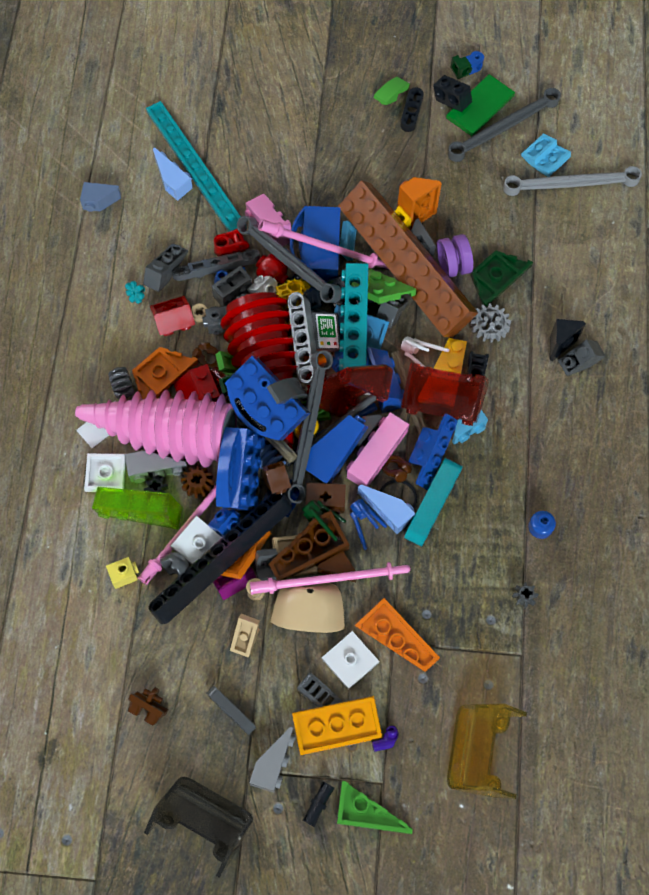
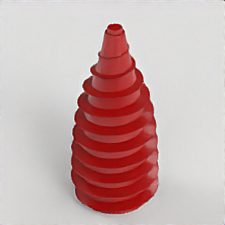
M259 292L237 298L227 305V314L222 318L220 325L226 330L224 333L225 341L230 343L227 348L228 353L234 356L231 361L232 366L239 369L251 356H256L279 380L293 378L297 374L298 366L292 365V362L296 361V352L291 351L294 348V338L288 337L292 335L291 325L287 324L290 321L288 311H283L288 306L286 299L281 298L275 293ZM293 431L284 439L291 449L293 445Z

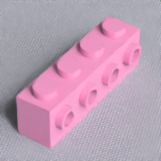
M391 412L387 417H383L380 420L378 430L370 434L367 445L359 449L356 460H352L346 468L347 478L358 486L362 484L369 487L408 432L409 424Z

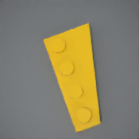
M453 338L448 339L444 348L450 351L441 352L417 399L418 403L454 410L467 341Z

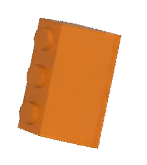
M413 177L400 185L397 207L401 206L412 218L410 230L413 228L416 219L419 218L422 223L437 213L442 185L440 181Z

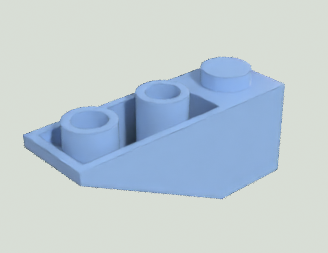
M153 148L155 161L165 191L178 201L192 189V178L187 172H183L176 162H171L164 152Z

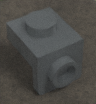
M276 548L256 551L253 567L257 578L261 581L268 580V578L276 579L269 566V563L278 555Z

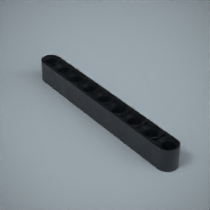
M271 493L182 575L151 601L148 609L160 624H166L177 616L292 510V504L285 493Z

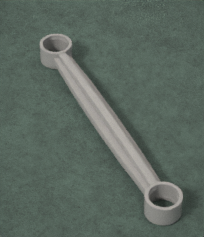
M630 166L624 172L579 174L521 180L519 177L511 175L505 179L503 191L509 196H515L519 194L520 190L569 188L623 182L626 186L634 187L638 185L642 172L639 168ZM627 174H633L637 179H631ZM514 183L518 187L510 188L507 184Z

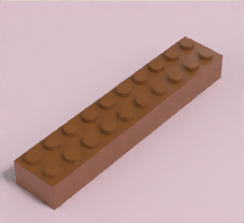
M361 180L338 207H341V211L396 279L416 288V295L412 297L443 337H455L478 314L477 310L371 183Z

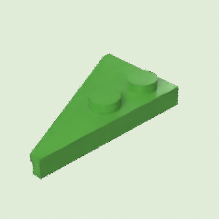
M342 781L337 824L412 834L413 829L405 822L399 820L389 813L388 810L369 799L346 781Z

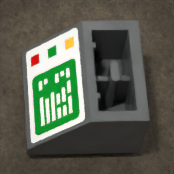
M311 313L316 350L340 351L341 336L338 314ZM304 317L300 318L299 325L303 323ZM306 335L302 337L301 343L306 341Z

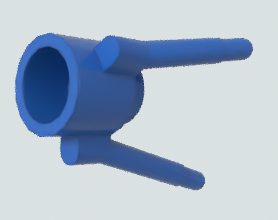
M359 499L350 506L353 511L350 516L354 520L363 549L367 550L358 518L362 520L367 517L376 529L379 526L373 517L384 528L387 525L371 509L369 504H366L363 499Z

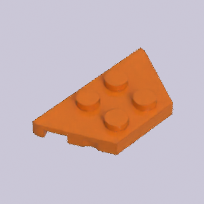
M162 347L156 349L132 370L142 399H146L147 394L151 390L155 392L156 398L161 396L164 390L169 389L198 363V359L196 357L189 358L183 356L182 353L171 352Z

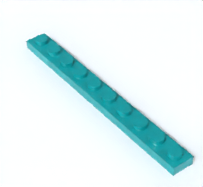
M159 101L147 107V114L227 231L230 232L237 229V222L241 216L163 103Z

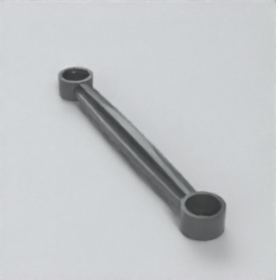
M548 88L544 91L542 98L506 116L463 143L459 141L452 142L448 150L449 159L454 162H460L464 159L467 151L505 132L544 107H556L561 97L560 91L556 88ZM547 96H554L556 99L551 100ZM458 149L462 151V153L455 154L452 152V150Z
M242 216L237 222L238 231L241 234L253 236L287 267L319 290L322 301L336 303L340 300L342 291L337 284H327L284 246L265 232L259 231L257 220L254 217ZM247 220L249 221V228H248V230H246V227H245ZM330 288L333 289V297L331 300L328 296V291Z
M326 350L317 351L311 356V365L314 368V373L305 406L310 411V414L302 421L291 488L284 492L291 503H301L306 497V490L302 483L314 436L325 370L329 369L333 364V357ZM319 354H323L326 357L324 367H320L317 362ZM293 487L299 489V497L295 501L290 497V491Z

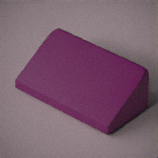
M249 566L241 579L220 575L213 584L221 598L225 600L245 589L248 581L256 578V575Z

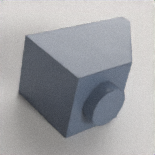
M84 182L80 202L83 210L89 212L102 211L121 199V192L117 185Z

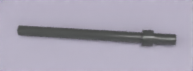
M373 392L313 438L311 447L348 415L356 416V414L377 400V395ZM286 461V466L289 467L294 462L289 463Z

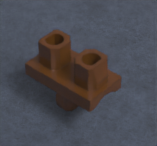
M156 687L152 691L145 688L142 694L137 691L135 694H130L128 698L131 701L128 712L138 716L144 708L149 711L144 720L150 725L157 724L160 718L167 714L169 709L160 705L163 698L158 696L159 689Z

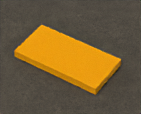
M374 696L292 713L300 755L382 738Z

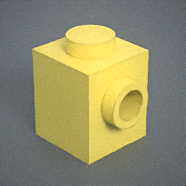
M129 557L106 565L115 589L138 580L136 576L139 573L136 562H131Z

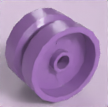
M456 235L452 238V241L448 237L437 241L439 265L449 278L457 276L458 272L461 275L472 273L473 255L466 235Z

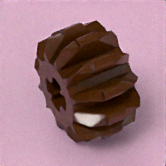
M197 465L196 470L189 467L190 472L184 471L183 476L185 478H181L182 490L187 491V496L189 497L194 494V497L197 499L199 494H201L205 498V491L210 492V486L214 485L212 473H208L207 468L201 470L199 465Z

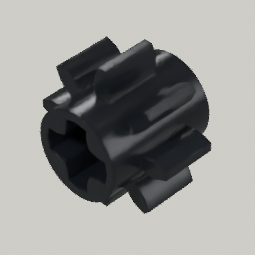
M153 476L152 480L145 481L148 487L144 488V492L148 494L149 500L154 498L159 502L163 496L167 497L164 490L169 489L168 484H164L163 478L159 480Z

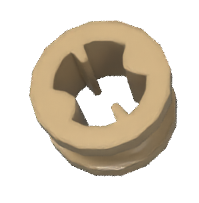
M196 304L192 307L191 312L194 321L203 322L202 317L206 316L205 309H207L205 305ZM197 311H200V312L203 311V314H202V315H200V314L197 315L196 312H197Z

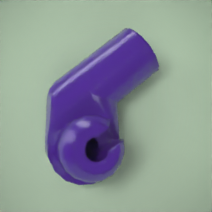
M395 726L387 727L383 739L372 741L373 751L377 752L393 748L399 736L398 729Z

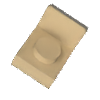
M244 614L239 616L230 651L249 658L260 631L258 628L260 620Z

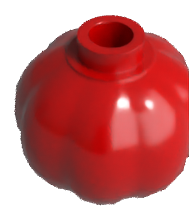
M269 254L267 257L263 255L255 265L258 268L256 270L257 277L261 275L263 277L271 276L281 285L288 279L286 275L288 267L273 254Z

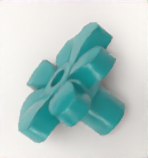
M136 281L127 283L125 288L127 289L126 295L130 296L129 301L131 303H141L145 296L143 293L145 292V287L137 285Z

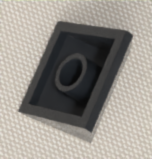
M556 320L550 335L549 359L551 361H554L579 340L586 325L584 321Z

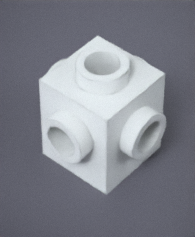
M261 275L254 280V283L247 290L250 294L259 292L276 294L275 287L278 285V282L271 276L263 277Z

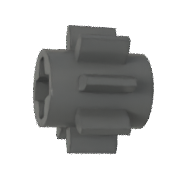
M525 582L523 587L518 585L515 587L518 593H513L512 597L517 600L516 606L519 604L523 605L524 609L527 608L528 604L534 606L536 602L532 598H537L539 595L534 593L533 589L535 586H527Z

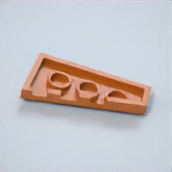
M385 598L355 624V627L424 672H427L440 659Z

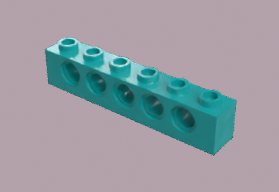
M346 263V270H342V281H345V287H341V299H345V305H341V316H344V323H340V334H344V341L340 340V352H343V359L339 358V370H343V376L365 377L368 264ZM352 282H357L359 286L353 287L350 284ZM355 299L359 303L353 305L350 303V301ZM351 317H356L358 321L351 322L349 319ZM350 335H356L358 339L350 340L348 337ZM356 353L358 356L356 358H350L348 354Z

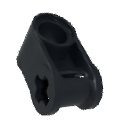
M470 351L466 383L469 387L478 388L482 385L489 354L481 355Z

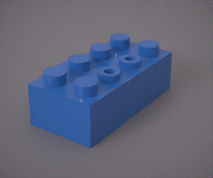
M304 206L297 215L291 231L296 232L298 227H302L301 234L339 246L341 207ZM290 238V252L294 254V239ZM299 241V253L304 264L323 280L338 276V253Z
M251 356L225 382L230 403L237 416L248 428L261 436L274 440H284L310 414V411L298 399H290L284 404H277L267 386L280 380L258 357ZM236 398L240 399L246 412L255 421L266 427L265 432L257 429L243 416L236 403Z
M225 427L217 469V507L251 512L259 503V498L256 496V488L259 485L260 451L265 447V438L252 430Z

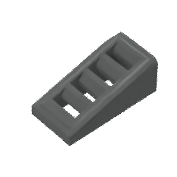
M311 672L297 687V691L316 707L325 706L330 698L334 699L330 705L342 702L334 692ZM312 681L314 685L309 689V691L305 690V688ZM319 687L321 690L313 697L312 693ZM325 692L328 695L320 703L318 700Z

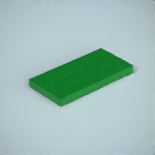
M488 74L471 91L472 103L462 112L452 109L446 115V119L472 137L515 96V92Z

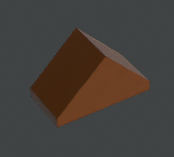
M343 550L318 565V574L321 575L356 571ZM355 579V580H346V581H351V582H355V583H356L357 579Z

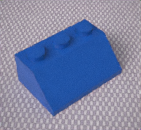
M370 347L366 350V369L374 392L378 397L377 400L381 412L386 413L404 408V402L407 400L404 389L401 390L399 384H401L399 374L394 371L395 364L393 358L389 357L388 352L385 350Z

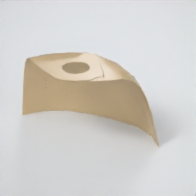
M331 583L282 588L278 592L270 622L285 629L306 632L329 633L344 630V609L341 592L336 585ZM307 589H313L314 592L308 593Z

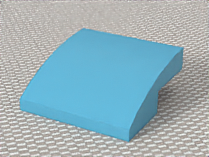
M543 133L521 153V156L540 173L550 177L571 157V152L558 146L556 139Z

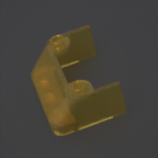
M507 704L462 705L456 714L447 775L448 786L457 791L487 797L516 799L517 794L501 789L499 777L490 775L496 733H504L508 729L510 717H527V712Z

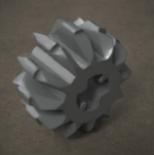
M117 367L109 372V380L117 399H120L122 395L129 398V396L134 394L132 380L126 367Z

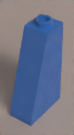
M357 414L355 417L348 415L311 447L306 470L325 484H331L368 429V426L364 424L366 420Z

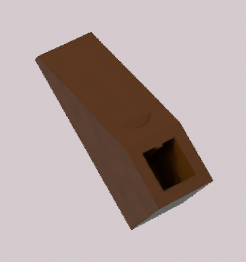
M282 461L263 467L262 478L272 494H282L288 488H291L288 474Z

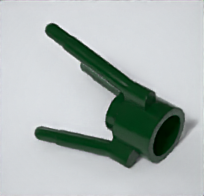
M314 499L303 507V515L308 519L309 523L316 518L334 541H337L338 538L320 517L322 514L320 509L326 512L332 510L323 505L320 500L317 502ZM332 511L336 519L346 523L344 518Z

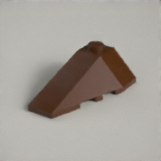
M332 511L320 517L338 540L334 541L316 518L313 519L269 563L277 581L287 579L315 567L342 550L344 553L349 551L350 545Z

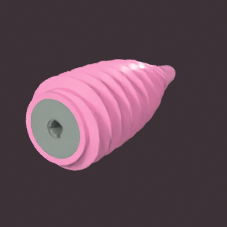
M151 390L147 394L146 399H142L140 392L137 391L132 400H127L126 396L122 395L119 401L111 402L109 399L107 403L82 404L77 406L75 410V416L80 420L94 424L99 429H106L111 437L117 435L119 441L124 445L130 442L136 451L144 447L148 455L158 452L162 459L172 456L176 462L182 461L185 458L190 465L200 461L201 465L205 468L209 467L214 460L216 462L219 460L225 427L236 428L237 414L231 403H226L224 394L219 396L217 402H213L209 392L205 394L203 400H199L196 391H193L188 399H185L182 390H179L174 398L170 397L168 390H164L161 397L156 398L155 392Z

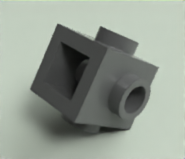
M214 306L205 309L206 316L202 318L204 328L208 327L209 334H221L226 331L220 324L222 318L227 314V306Z

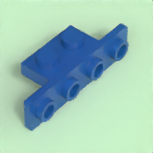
M444 414L438 430L422 428L408 461L413 465L422 467L416 480V485L425 490H428L431 486L452 434L456 429L458 420L449 414Z

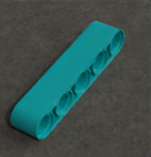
M447 458L444 459L404 539L421 547L423 546L463 468L462 465Z

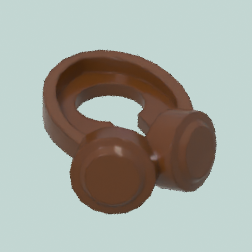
M210 342L200 343L193 350L192 357H196L200 365L208 364L209 369L218 367L215 354L219 351L211 346ZM202 350L215 356L213 364L205 361Z
M391 455L382 467V471L401 483L406 480L407 474L411 473L412 466L410 462L405 461L403 458ZM395 462L402 469L390 470L387 466L389 463Z

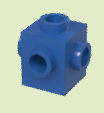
M222 508L215 514L208 526L223 537L241 521L239 519L241 516L233 509Z

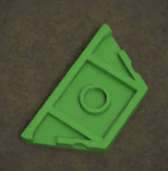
M368 268L369 300L381 304L391 300H399L401 295L409 294L411 297L416 295V288ZM352 282L351 286L357 287L359 284Z

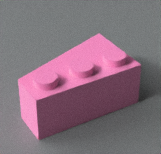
M265 194L246 202L245 215L254 217L257 220L258 226L261 219H265L273 223H282L285 229L291 230V222L289 220L284 221L281 218L283 214L280 211H275V205ZM265 232L282 246L290 243V238L280 236L276 238L273 234Z

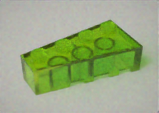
M97 487L92 509L101 518L109 519L111 517L177 530L183 507L170 493Z

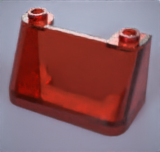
M410 362L401 408L406 409V413L417 415V412L443 417L446 413L456 420H462L461 424L473 426V423L478 422L488 389L489 379L482 375L476 374L474 377L471 374L465 375L432 369L431 367H424Z
M385 364L353 366L324 378L319 408L341 418L347 413L350 406H356L357 397L363 394L370 393L376 396V400L380 402L387 401L393 369Z

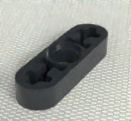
M418 87L410 89L400 125L401 129L405 132L413 131L417 124L424 96L423 90ZM418 95L416 101H413L414 96ZM414 107L417 111L410 112L408 108ZM408 118H411V123L408 125Z

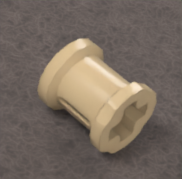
M257 578L249 580L246 584L248 597L253 601L261 600L265 593L251 595L250 582L261 581Z

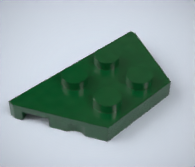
M495 250L470 275L482 305L487 308L489 303H492L531 268L533 262L530 260L527 262L518 260L517 256L506 255Z

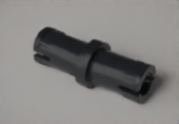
M322 782L314 799H311L310 808L302 821L315 827L322 810L326 809V803L335 789L333 786Z

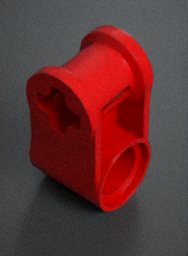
M238 229L218 234L213 240L214 253L217 256L243 252L248 249L249 244L245 241L244 234H241Z

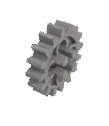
M489 303L487 308L482 305L481 310L476 309L478 314L471 320L472 332H477V338L482 336L484 342L486 339H489L490 343L493 342V339L499 342L501 337L505 338L507 332L509 333L511 320L508 319L509 313L504 314L505 309L499 310V305H496L495 308L492 307L491 303Z

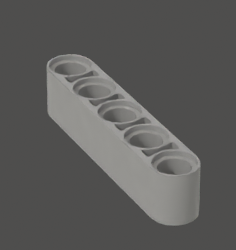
M294 292L288 297V309L292 338H294V352H296V366H298L297 374L301 382L310 386L314 373V368L311 365V356L317 352L311 307L308 298L301 293ZM302 299L301 304L296 306L297 301ZM304 317L303 323L299 325L300 318ZM306 335V341L301 343L302 337ZM309 353V359L304 362V356ZM309 372H312L311 378L307 380V374Z

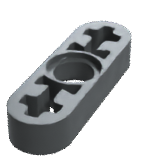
M215 686L210 688L206 693L208 697L247 735H250L256 726Z

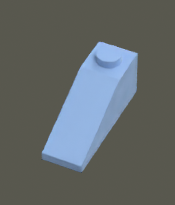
M362 484L358 486L357 493L369 504L396 534L412 522L415 510L409 503Z

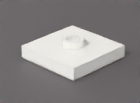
M87 453L85 492H124L126 475L125 454Z
M195 516L170 547L184 556L192 565L222 537L198 516Z
M353 631L322 657V660L348 690L380 662Z

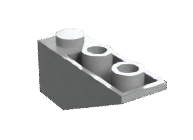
M146 451L125 454L128 476L131 482L142 483L146 479L153 478V476L156 479H160L167 475H182L184 471H188L186 462L181 460L176 462L170 457L162 459L158 454L151 453L148 455Z
M289 727L256 761L249 782L251 786L275 793L276 788L280 789L283 776L280 773L282 767H287L290 755H287L288 747H293L296 738L292 727Z

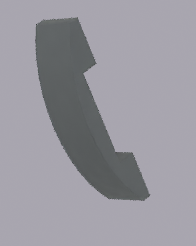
M297 378L283 379L267 386L277 404H284L290 399H298L300 402H304L308 397V394Z

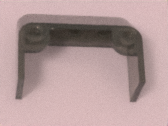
M180 777L155 806L144 833L148 835L156 824L164 829H174L178 824H181L215 844L213 855L218 861L222 862L216 874L220 878L253 822V817L245 809L193 779Z

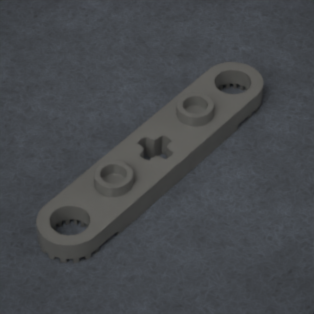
M249 249V251L246 250L243 253L236 252L188 263L187 266L182 265L181 267L180 265L172 270V276L174 280L182 281L195 277L201 278L220 270H235L239 266L257 263L261 258L260 252L257 249H252V251Z

